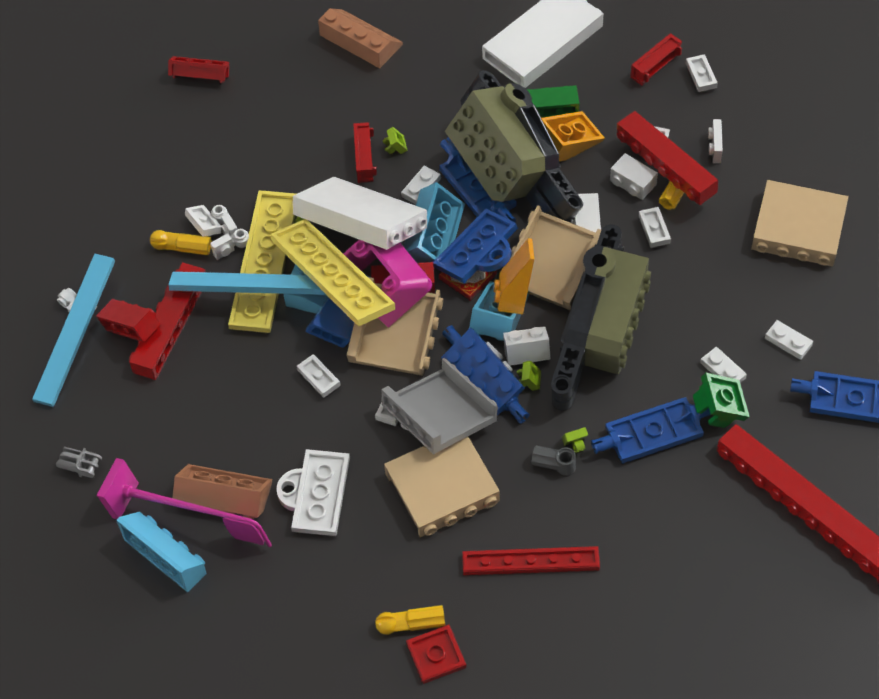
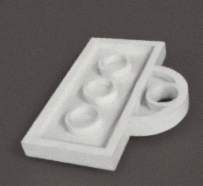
M306 449L303 468L290 470L279 479L277 484L278 499L283 507L294 511L291 526L292 532L329 536L337 535L350 454ZM287 485L294 487V490L290 493L282 491Z

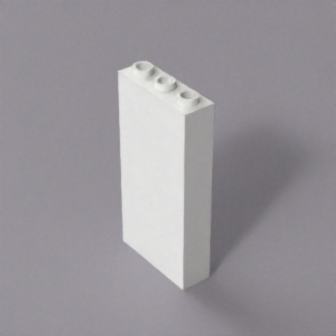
M541 0L482 46V57L514 83L526 88L603 27V13L586 0Z
M336 177L327 179L293 196V215L386 250L427 229L426 209Z

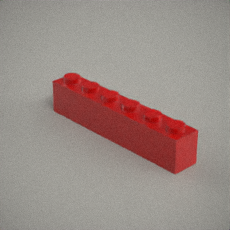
M633 111L617 123L618 139L630 146L634 153L643 157L648 165L656 168L661 176L668 178L677 189H681L691 201L701 205L718 192V179L636 111Z
M182 262L180 268L175 272L206 271L203 268ZM167 286L162 302H159L156 307V319L161 325L145 342L138 341L137 349L130 355L129 364L134 374L153 380L157 379L202 293L201 291H169V286Z

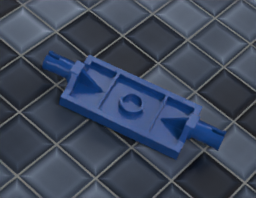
M450 138L442 140L440 146L449 157L445 163L439 165V169L476 217L485 209H488L516 222L515 217L512 216L509 210L517 206V201L515 199L504 202L493 201Z
M452 325L448 326L446 329L449 332L447 333L444 330L442 335L453 346L441 358H445L451 364H454L476 387H479L486 396L496 402L498 407L497 416L506 410L515 417L519 424L525 422L526 420L523 417L525 416L528 419L530 414L519 404L518 399L519 394L525 387L474 329L470 327L461 337Z
M814 371L812 381L792 378L790 392L805 393L811 396L809 412L879 423L878 380Z
M684 397L605 423L608 435L591 440V446L595 449V454L614 448L621 463H625L703 437L704 432L699 421L701 418L711 415L709 408L702 414L697 413L695 404H689L687 398Z

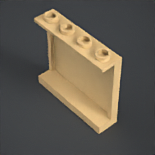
M767 180L751 249L761 253L766 252L781 257L799 259L800 261L833 266L848 196Z
M537 205L535 211H532L528 217L526 229H522L519 235L520 241L517 247L514 246L511 250L512 258L528 238H531L533 241L534 264L528 293L571 310L583 273L584 255L595 244L597 245L601 230L597 229L595 233L546 214Z
M368 277L376 286H378L382 290V284L375 283L374 278ZM437 290L436 294L427 293L389 328L378 318L359 327L354 323L347 352L348 362L423 376L424 370H428L430 365L429 349L433 350L435 337H432L433 330L438 329L439 318L436 317L438 310L441 311L444 298H441L440 290Z
M469 437L435 454H432L423 446L384 464L385 475L389 481L392 480L418 528L419 537L430 536L444 526H452L464 517H472L479 510L491 508L500 501V491Z

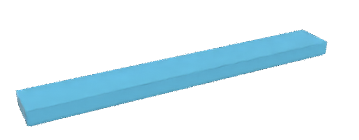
M94 254L32 398L34 402L54 407L115 263L114 258Z
M172 272L168 284L169 291L326 295L307 275Z

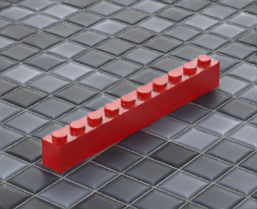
M735 424L719 439L717 452L724 460H729L740 473L749 476L755 485L764 488L774 500L784 504L790 513L799 516L810 529H815L819 532L826 542L834 544L845 557L854 560L864 572L870 573L879 583V536L739 425Z

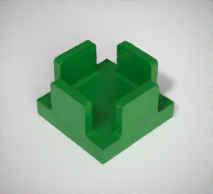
M705 373L701 376L702 385L693 394V400L697 413L702 414L709 408L711 415H714L708 420L709 425L726 428L735 420L745 421L750 417L739 379Z

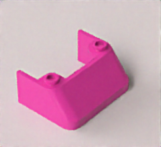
M358 240L343 253L361 271L378 258L390 273L383 281L381 288L395 303V310L378 317L388 328L425 296L432 287L431 279L401 243L386 250Z

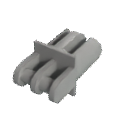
M64 446L56 466L77 472L79 477L83 475L93 478L95 475L94 470L98 469L97 463L102 460V457L99 454L86 451V448L80 451Z

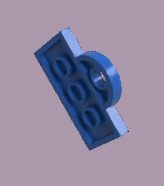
M485 209L434 260V268L464 284L477 270L491 272L502 268L511 258L512 251L507 239L518 229L517 224L495 212ZM498 255H502L501 258H499V259H494V257H496V256H498Z

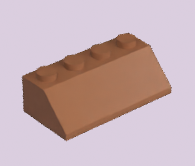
M330 8L318 20L320 36L378 68H381L403 45V42L342 9Z
M188 464L175 475L172 498L231 514H242L243 517L254 519L259 517L265 509L273 479Z

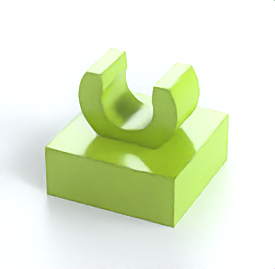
M394 127L388 129V137L383 139V143L388 146L385 148V151L389 154L395 152V150L400 154L408 151L404 135Z
M532 361L523 362V369L517 371V374L522 377L519 380L524 387L528 386L532 391L540 389L541 370Z
M586 427L565 433L562 437L564 446L572 443L575 453L583 451L585 449L583 440L588 436Z

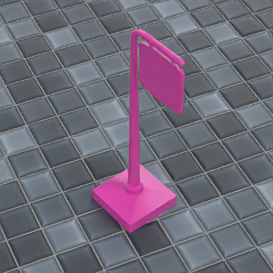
M115 459L97 494L101 503L114 519H118L123 515L131 497L223 517L224 525L235 539L264 545L265 542L268 547L272 546L262 526L253 519L136 489L139 482L123 459Z

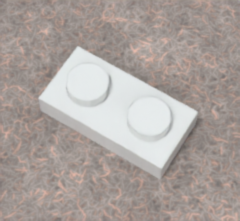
M705 54L686 58V66L698 92L717 88V80Z
M713 119V125L708 129V139H712V143H709V155H712L713 163H721L723 152L721 120Z
M423 166L403 189L401 197L416 205L420 189L435 182L438 183L441 179V174Z
M204 205L185 208V216L202 237L221 233L222 226L212 217Z
M659 207L639 211V219L650 248L670 244L671 238Z
M776 320L765 335L766 340L800 360L813 345L811 339Z
M717 347L701 358L700 363L712 374L739 379L740 383L746 379L747 374Z
M314 354L297 365V370L323 398L340 387V381Z

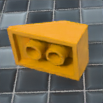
M583 111L541 118L559 153V162L566 161L605 139Z
M531 238L524 242L500 271L499 280L494 281V303H497L498 311L515 314H523L534 264L533 241Z

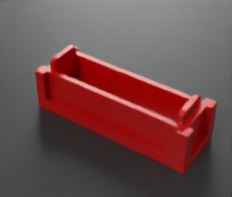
M670 33L631 65L630 78L641 86L645 82H649V78L676 56L682 54V48L680 47L682 41Z
M173 56L168 60V75H173V78L184 76L220 80V83H223L225 78L229 77L230 62Z
M369 122L354 123L358 183L374 182L373 176L377 175L376 167H372L371 137L374 136V129L369 127Z

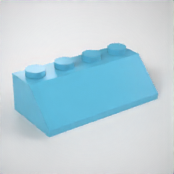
M437 182L420 189L416 206L427 210V229L406 239L404 243L405 249L417 263L434 262L456 239L465 203Z
M141 512L121 516L116 520L124 541L186 592H189L207 574L204 566L205 561L197 554L192 555L183 542H176L167 529H160L151 516H144Z

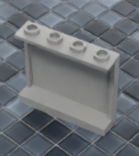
M445 358L442 359L441 370L397 392L389 386L381 389L382 406L432 454L497 421L498 407L496 402L486 396L479 387H476L467 376H464L454 364H451Z

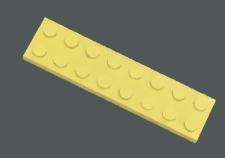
M258 191L249 239L246 244L240 273L283 274L287 255L271 241V234L294 224L293 196L296 194ZM236 292L228 323L229 329L271 333L279 294Z
M304 219L271 234V241L358 327L395 310V303L308 220Z

